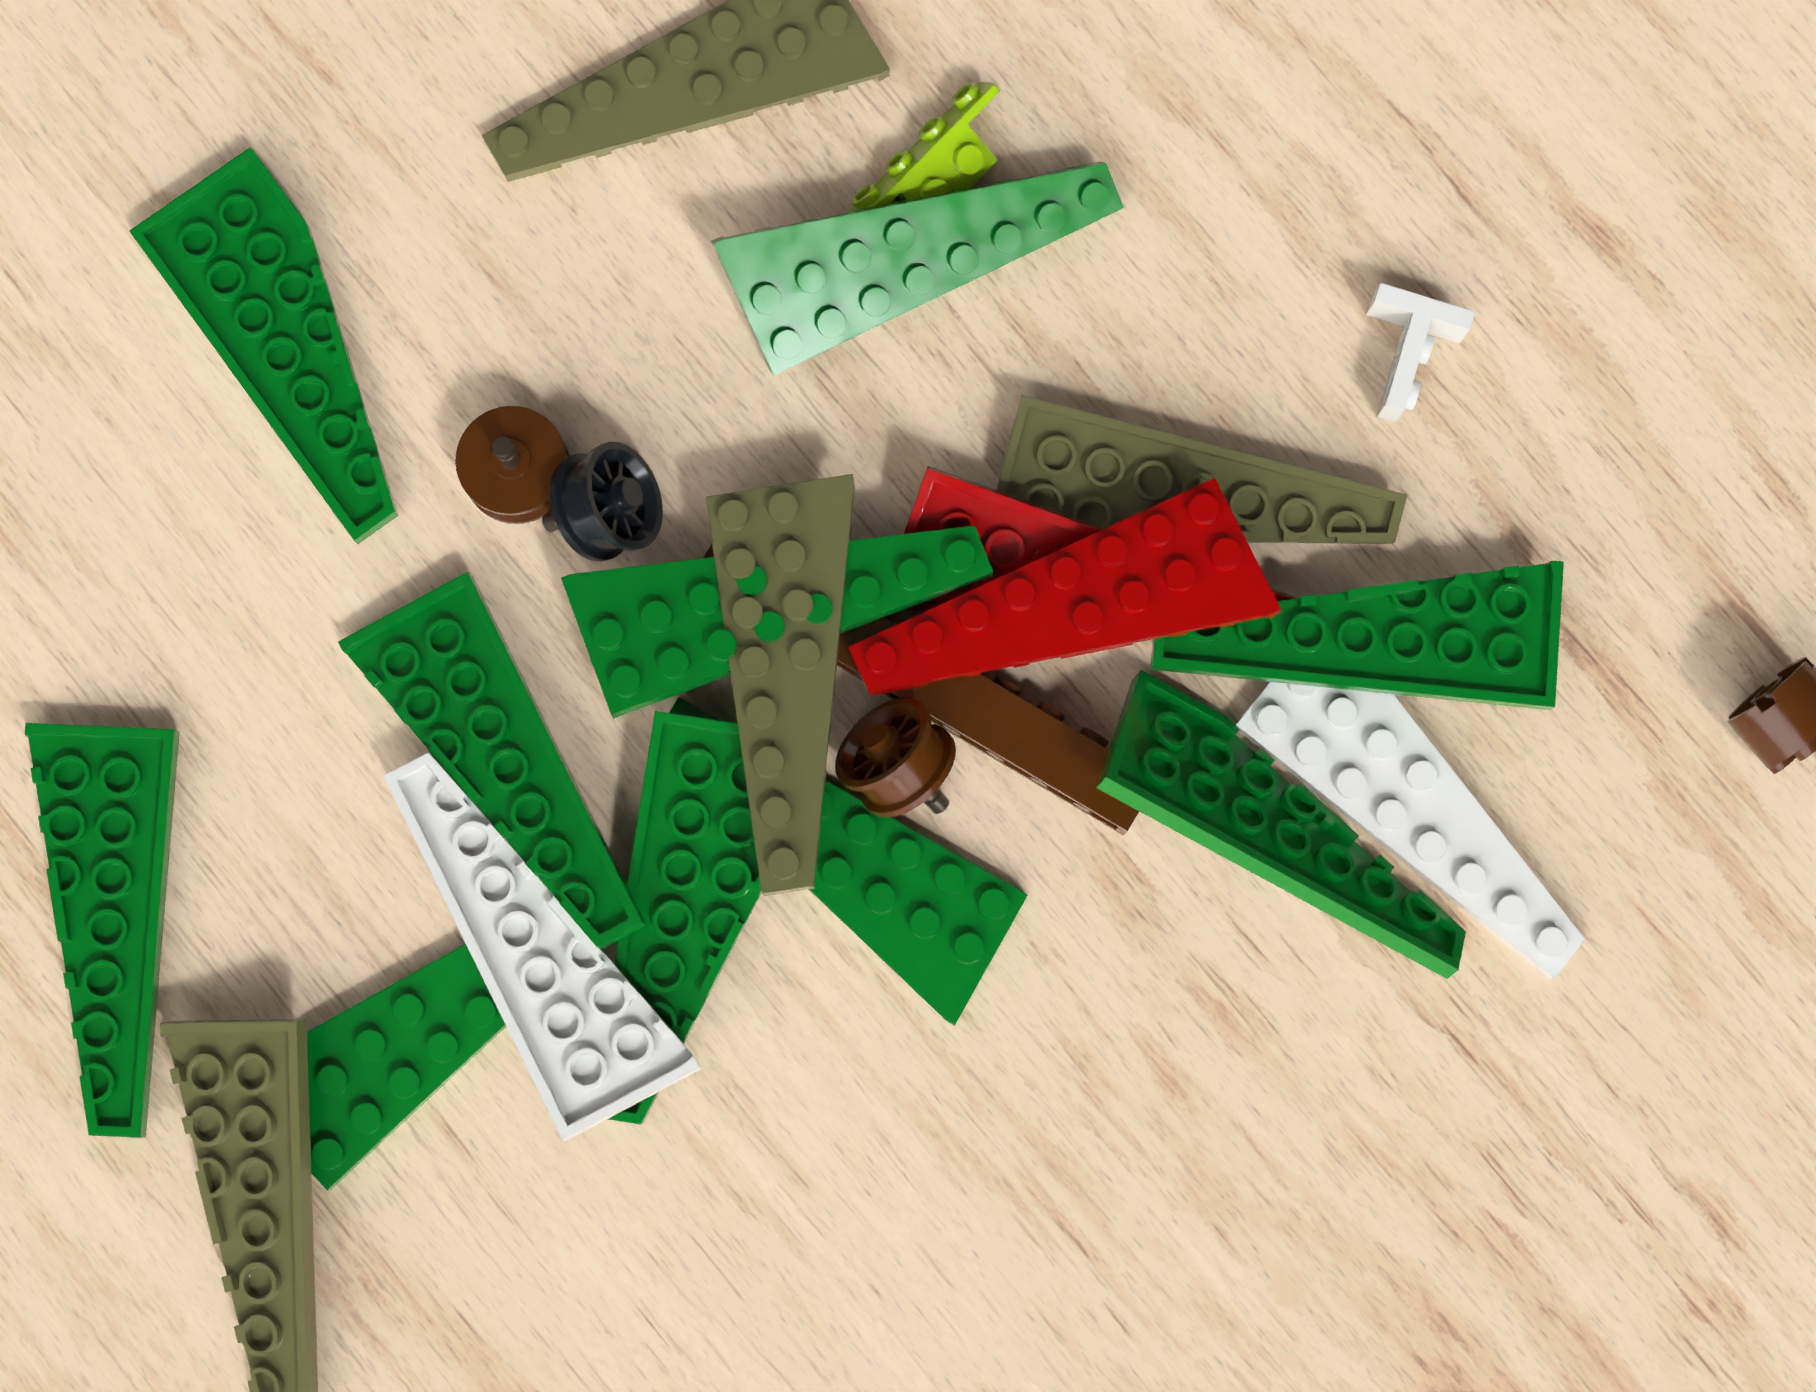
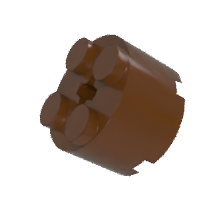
M1807 657L1800 658L1776 674L1779 678L1766 687L1764 685L1759 687L1728 717L1730 720L1727 722L1736 734L1773 774L1783 770L1795 758L1802 761L1816 751V666Z

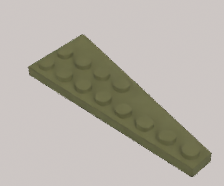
M728 0L482 134V137L507 182L558 169L562 167L561 164L588 156L596 155V158L612 154L611 150L640 142L643 145L657 142L656 138L680 131L694 132L752 116L754 111L783 103H787L788 106L803 102L805 97L831 90L834 93L848 90L850 85L875 78L881 81L890 76V68L849 0Z
M1021 395L997 486V491L1105 529L1216 478L1248 543L1393 544L1397 537L1407 494Z
M853 474L706 497L724 629L730 631L737 640V651L729 659L763 896L815 888L828 745L831 733L832 705L835 694L841 635L840 623L852 526L851 518L855 492ZM755 565L759 566L767 575V587L757 596H747L739 590L737 578L748 577L754 571ZM816 593L827 596L833 606L831 618L827 622L818 625L806 620V617L810 615L813 609V600L810 595ZM768 611L778 613L785 623L783 636L778 641L772 643L760 640L754 629V626L760 622L763 613Z
M307 1019L169 1021L160 1023L161 1037L167 1036L175 1067L169 1069L173 1085L179 1083L187 1117L182 1118L185 1134L191 1135L198 1159L199 1171H196L195 1174L213 1245L219 1243L226 1276L221 1277L225 1293L231 1291L239 1325L234 1326L237 1342H242L245 1347L250 1367L251 1380L247 1381L250 1392H318Z

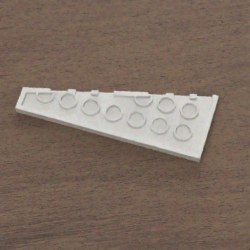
M1269 682L1236 723V726L1240 729L1238 732L1257 747L1262 748L1277 763L1549 979L1557 977L1584 942L1585 938L1394 694Z
M429 752L383 776L563 1141L569 1140L702 1069L696 1057L602 949L594 945L559 904L560 902L534 875L525 864V861L507 840L497 832L494 825L467 797Z

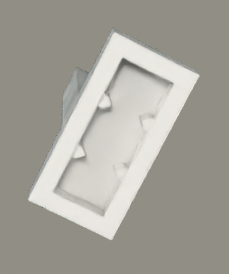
M1380 283L1371 298L1366 315L1404 326L1377 414L1379 418L1396 422L1405 409L1412 411L1416 404L1421 382L1414 380L1419 363L1426 365L1433 348L1434 336L1460 344L1471 329L1475 311Z

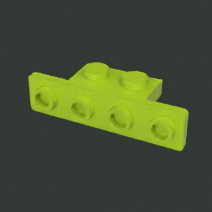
M970 82L959 89L952 98L954 105L943 116L939 115L929 120L918 133L921 138L909 150H902L889 160L885 166L887 173L875 185L872 183L862 188L852 199L851 203L854 206L847 213L852 212V210L891 203L897 196L903 201L951 193L953 190L963 188L970 189L998 161L969 126V123L1000 92L995 83Z

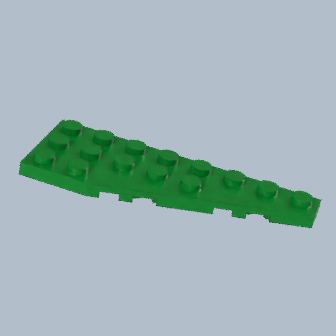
M249 147L129 230V232L352 539L357 544H360L398 517V512L311 229L252 148Z
M1142 670L1138 672L1131 681L1097 784V789L1444 978H1450L1459 970L1466 931L1421 890L1417 893L1410 891L1391 874L1394 869L1392 864L1381 855L1374 859L1355 842L1359 835L1301 783L1296 786L1294 783L1290 784L1271 767L1275 760L1262 748L1255 753L1235 735L1240 729L1226 716Z
M655 711L627 886L647 925L618 940L615 966L683 1044L691 1032L762 891L738 723ZM659 1092L608 1118V1120L643 1124Z

